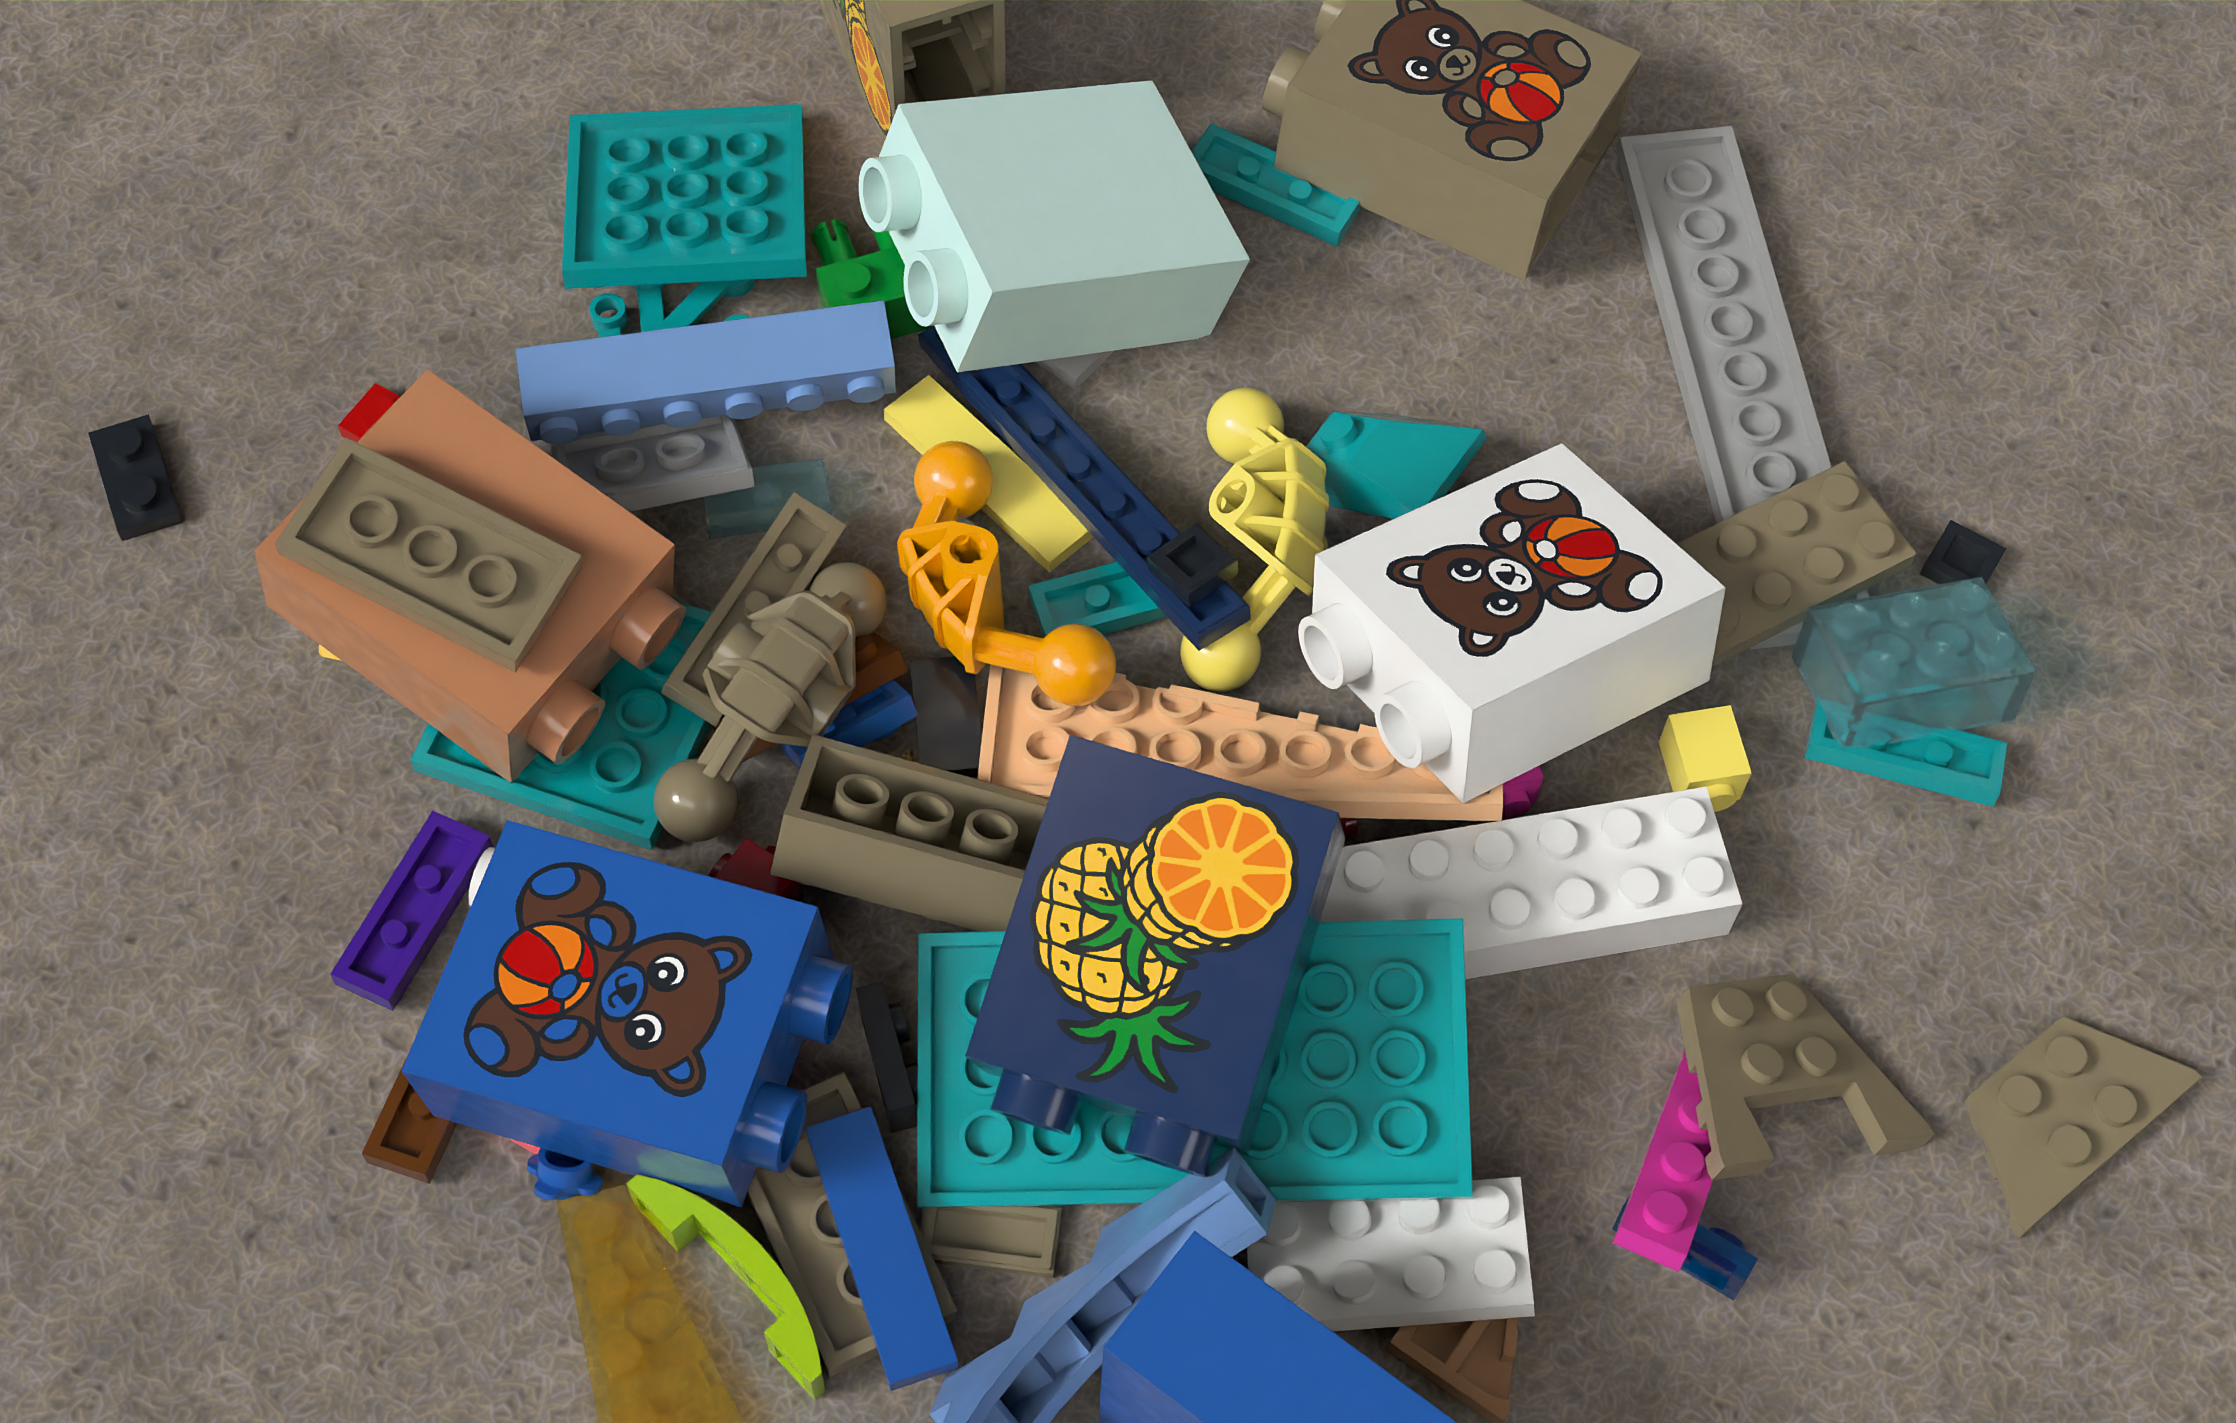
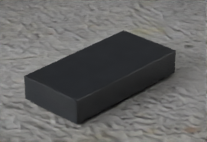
M955 656L910 660L913 700L918 713L915 721L919 764L970 778L978 777L982 737L975 674L966 672L965 666Z

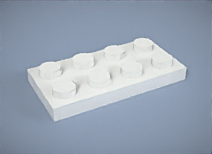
M1521 1177L1473 1180V1199L1275 1202L1267 1235L1247 1247L1248 1270L1331 1331L1535 1316Z

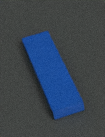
M872 1108L861 1109L806 1127V1136L890 1391L958 1369V1360Z

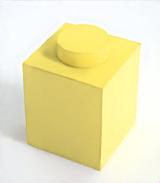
M1731 705L1668 716L1659 739V746L1673 792L1707 787L1714 812L1732 806L1741 798L1752 772Z

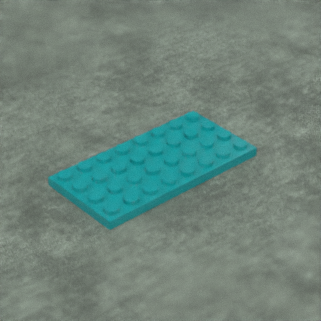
M1463 918L1319 922L1249 1154L1238 1151L1276 1202L1473 1199ZM1006 931L918 934V1208L1140 1205L1189 1175L1125 1153V1144L1133 1122V1118L1081 1103L1071 1135H1064L991 1111L990 1108L1000 1077L986 1073L965 1057ZM1215 1144L1210 1162L1229 1151L1230 1148Z

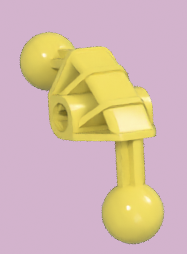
M1237 388L1223 394L1213 404L1207 418L1206 430L1212 448L1221 458L1234 464L1215 487L1210 497V515L1269 565L1242 597L1250 606L1251 620L1200 651L1185 636L1182 638L1180 656L1184 670L1197 685L1214 692L1232 691L1243 686L1253 677L1261 658V645L1257 634L1296 587L1307 596L1312 594L1315 555L1328 549L1327 539L1324 535L1326 512L1329 509V496L1325 489L1326 465L1297 439L1289 438L1284 434V418L1278 404L1268 394L1254 388Z

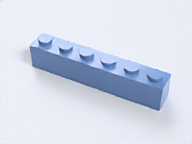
M884 301L515 349L523 416L530 440H543L551 444L567 443L576 439L578 435L605 432L615 436L627 435L637 431L640 427L667 424L671 427H688L698 423L703 418L724 415L733 419H748L759 415L763 410L788 407L795 411H808L820 407L824 402L845 399L856 403H868L882 398L884 394L896 393L895 364Z

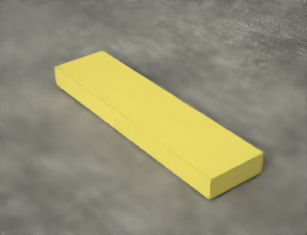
M930 375L926 376L884 409V420L922 455L931 447L946 441H962L980 450L987 458L993 474L991 495L981 510L1049 573L1093 538L1091 533L1034 471Z

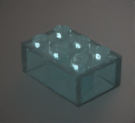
M1982 577L1808 607L1792 654L1795 665L1815 703L1817 704V701H1819L1827 718V726L1834 739L1838 740L1842 750L1861 746L1868 748L1873 747L1874 744L1889 741V744L1930 736V733L1948 729L1964 730L2013 721L2018 715L2036 673L2033 664Z

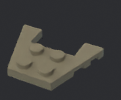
M1795 974L1688 986L1676 1001L1688 1069L1690 1073L1697 1074L1702 1101L1696 1106L1699 1128L1708 1130L1711 1152L1705 1157L1707 1172L1712 1181L1760 1174L1775 1159L1749 1109L1840 1096L1844 1099L1874 1156L1910 1151L1923 1147L1935 1135L1930 1125Z

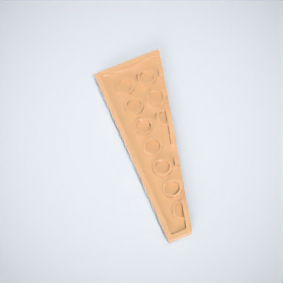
M990 664L977 778L981 781L1049 799L1069 736L1073 735L1339 812L1340 818L1502 821L1503 784L1462 803L1425 764L1416 768H1408L1399 763L1387 749L1377 727L1360 724L1358 732L1319 724V715L1301 711L1298 718L1294 719L1261 712L1260 703L1201 690L1172 684L1169 689L1162 687L1152 689L1137 686L1126 680V675L1115 673L1110 688L1096 701L1083 706H1067L1048 697L1040 688L1034 674Z

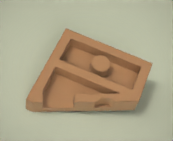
M1518 1317L1401 1326L1389 1342L1387 1351L1491 1423H1504L1510 1413L1511 1400L1509 1396L1512 1367L1516 1356Z

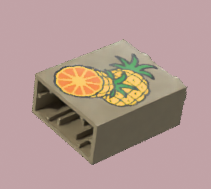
M818 0L883 142H885L899 104L1006 94L1005 0Z

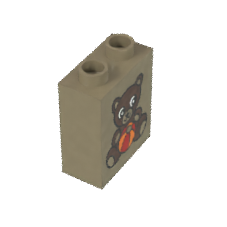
M1324 0L1314 30V38L1319 43L1311 53L1294 45L1288 46L1276 62L1264 91L1262 100L1263 110L1282 118L1274 168L1305 180L1345 200L1349 197L1360 201V207L1525 281L1617 136L1643 52L1523 0Z

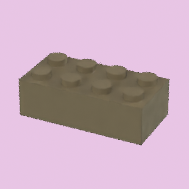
M812 734L783 815L770 874L796 881L802 885L815 886L859 898L868 903L881 904L921 915L931 920L943 921L980 932L1006 931L1049 799Z

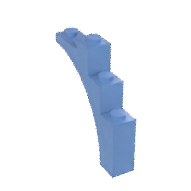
M1234 1147L1209 1162L1205 1177L1189 1174L1107 1224L1101 1230L1089 1263L1024 1302L1009 1339L944 1378L929 1415L935 1423H1050L1059 1410L1102 1365L1104 1345L1194 1231L1228 1256L1233 1257L1267 1235L1276 1200Z

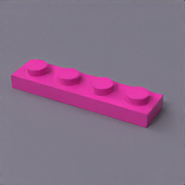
M1685 1049L1612 1242L1679 1272L1687 1257L1713 1182L1707 1172L1705 1157L1711 1152L1708 1130L1699 1128L1696 1106L1702 1101L1698 1076L1689 1072Z

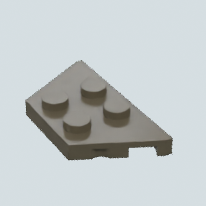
M2061 1016L1971 1092L1965 1100L1974 1129L1982 1136L1986 1146L1984 1156L1993 1180H1998L2011 1215L2008 1218V1222L2012 1232L2019 1239L2194 1087L2202 1076L2193 1068L2067 1017Z

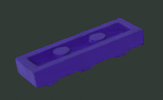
M432 810L330 975L335 985L393 1011L468 890L480 857L489 847H494L490 836Z

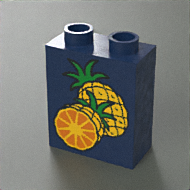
M1070 735L965 1057L986 1073L1000 1077L990 1110L1011 1119L1064 1135H1071L1081 1103L1133 1118V1122L1125 1144V1153L1160 1166L1199 1177H1205L1215 1144L1230 1149L1235 1147L1237 1151L1249 1154L1345 841L1339 812Z

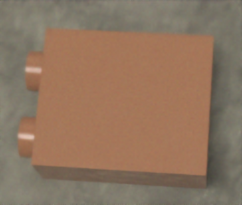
M426 369L357 443L582 555L580 571L517 672L515 673L279 554L276 540L303 500L254 550L267 607L512 784L539 752L559 765L567 761L578 751L596 727L605 708V701L594 694L592 690L621 657L639 670H643L652 664L669 645L681 626L686 613V607L672 598L675 544L432 371Z

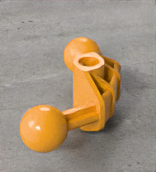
M946 441L931 447L920 458L914 474L915 491L922 503V508L913 528L901 532L897 541L900 568L908 577L910 598L914 606L922 611L928 624L933 629L935 640L942 648H947L965 666V671L968 673L978 674L987 663L1034 674L1043 692L1060 704L1083 706L1096 701L1110 688L1116 673V657L1110 642L1102 633L1083 624L1060 626L1052 630L1044 638L1004 630L1005 621L997 540L991 532L982 527L956 522V520L964 519L977 513L988 501L993 487L991 466L980 450L962 441Z

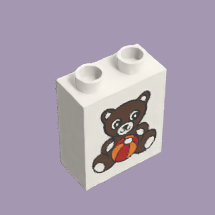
M1561 443L1316 554L1312 614L1301 620L1298 635L1304 658L1316 678L1330 689H1337L1347 685L1375 713L1378 731L1392 756L1408 768H1416L1425 764L1462 803H1465L1708 682L1726 587Z

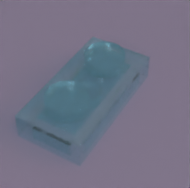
M824 459L752 467L755 487L704 497L709 539L767 532L793 492L832 515Z

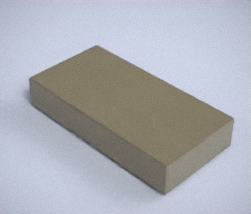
M923 1208L920 1232L936 1264L1053 1278L1062 1208Z

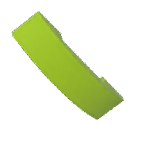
M638 1174L627 1182L633 1204L677 1252L700 1235L777 1317L778 1320L764 1331L768 1350L814 1400H817L826 1390L812 1327L792 1285L762 1245L726 1213L683 1188Z

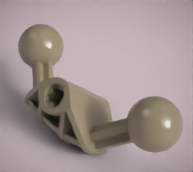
M840 562L830 565L815 576L808 591L797 592L746 616L728 633L702 674L712 703L725 716L699 759H686L672 765L660 777L654 791L655 813L667 832L684 841L703 842L719 836L729 827L738 807L737 789L732 778L757 738L774 743L808 747L812 734L822 737L856 687L855 637L871 635L880 626L886 613L887 596L885 588L873 571L853 562Z

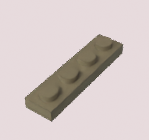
M793 492L665 682L661 693L716 727L724 714L718 711L712 703L702 674L717 649L732 628L746 616L797 592L806 591L843 535L847 525Z

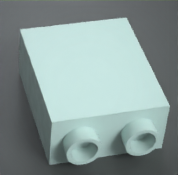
M1152 80L899 104L879 157L867 159L860 171L859 199L864 218L875 232L889 231L905 264L904 292L909 311L919 325L935 326L957 373L1193 340L1210 335L1250 260Z

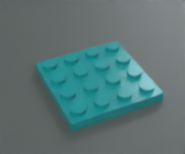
M802 104L570 115L562 275L565 289L807 277Z
M679 602L686 607L683 622L669 645L652 664L643 670H639L621 657L592 690L594 694L605 701V708L599 722L584 744L564 763L557 765L539 752L511 784L428 724L410 759L414 771L653 850L663 829L654 809L656 785L663 773L672 765L696 757L711 725L663 695L661 691L665 682L712 612Z

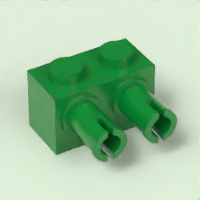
M831 220L835 233L833 241L826 222L820 223L813 229L811 239L817 248L823 265L816 268L821 309L884 301L890 339L920 332L932 327L919 325L909 311L904 292L905 264L889 231L875 232L871 229L880 251L857 257L849 236V229L844 221Z

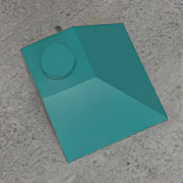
M1333 411L1306 447L1326 465L1325 489L1329 496V505L1335 508L1395 519L1444 497L1487 437L1483 429L1389 413Z

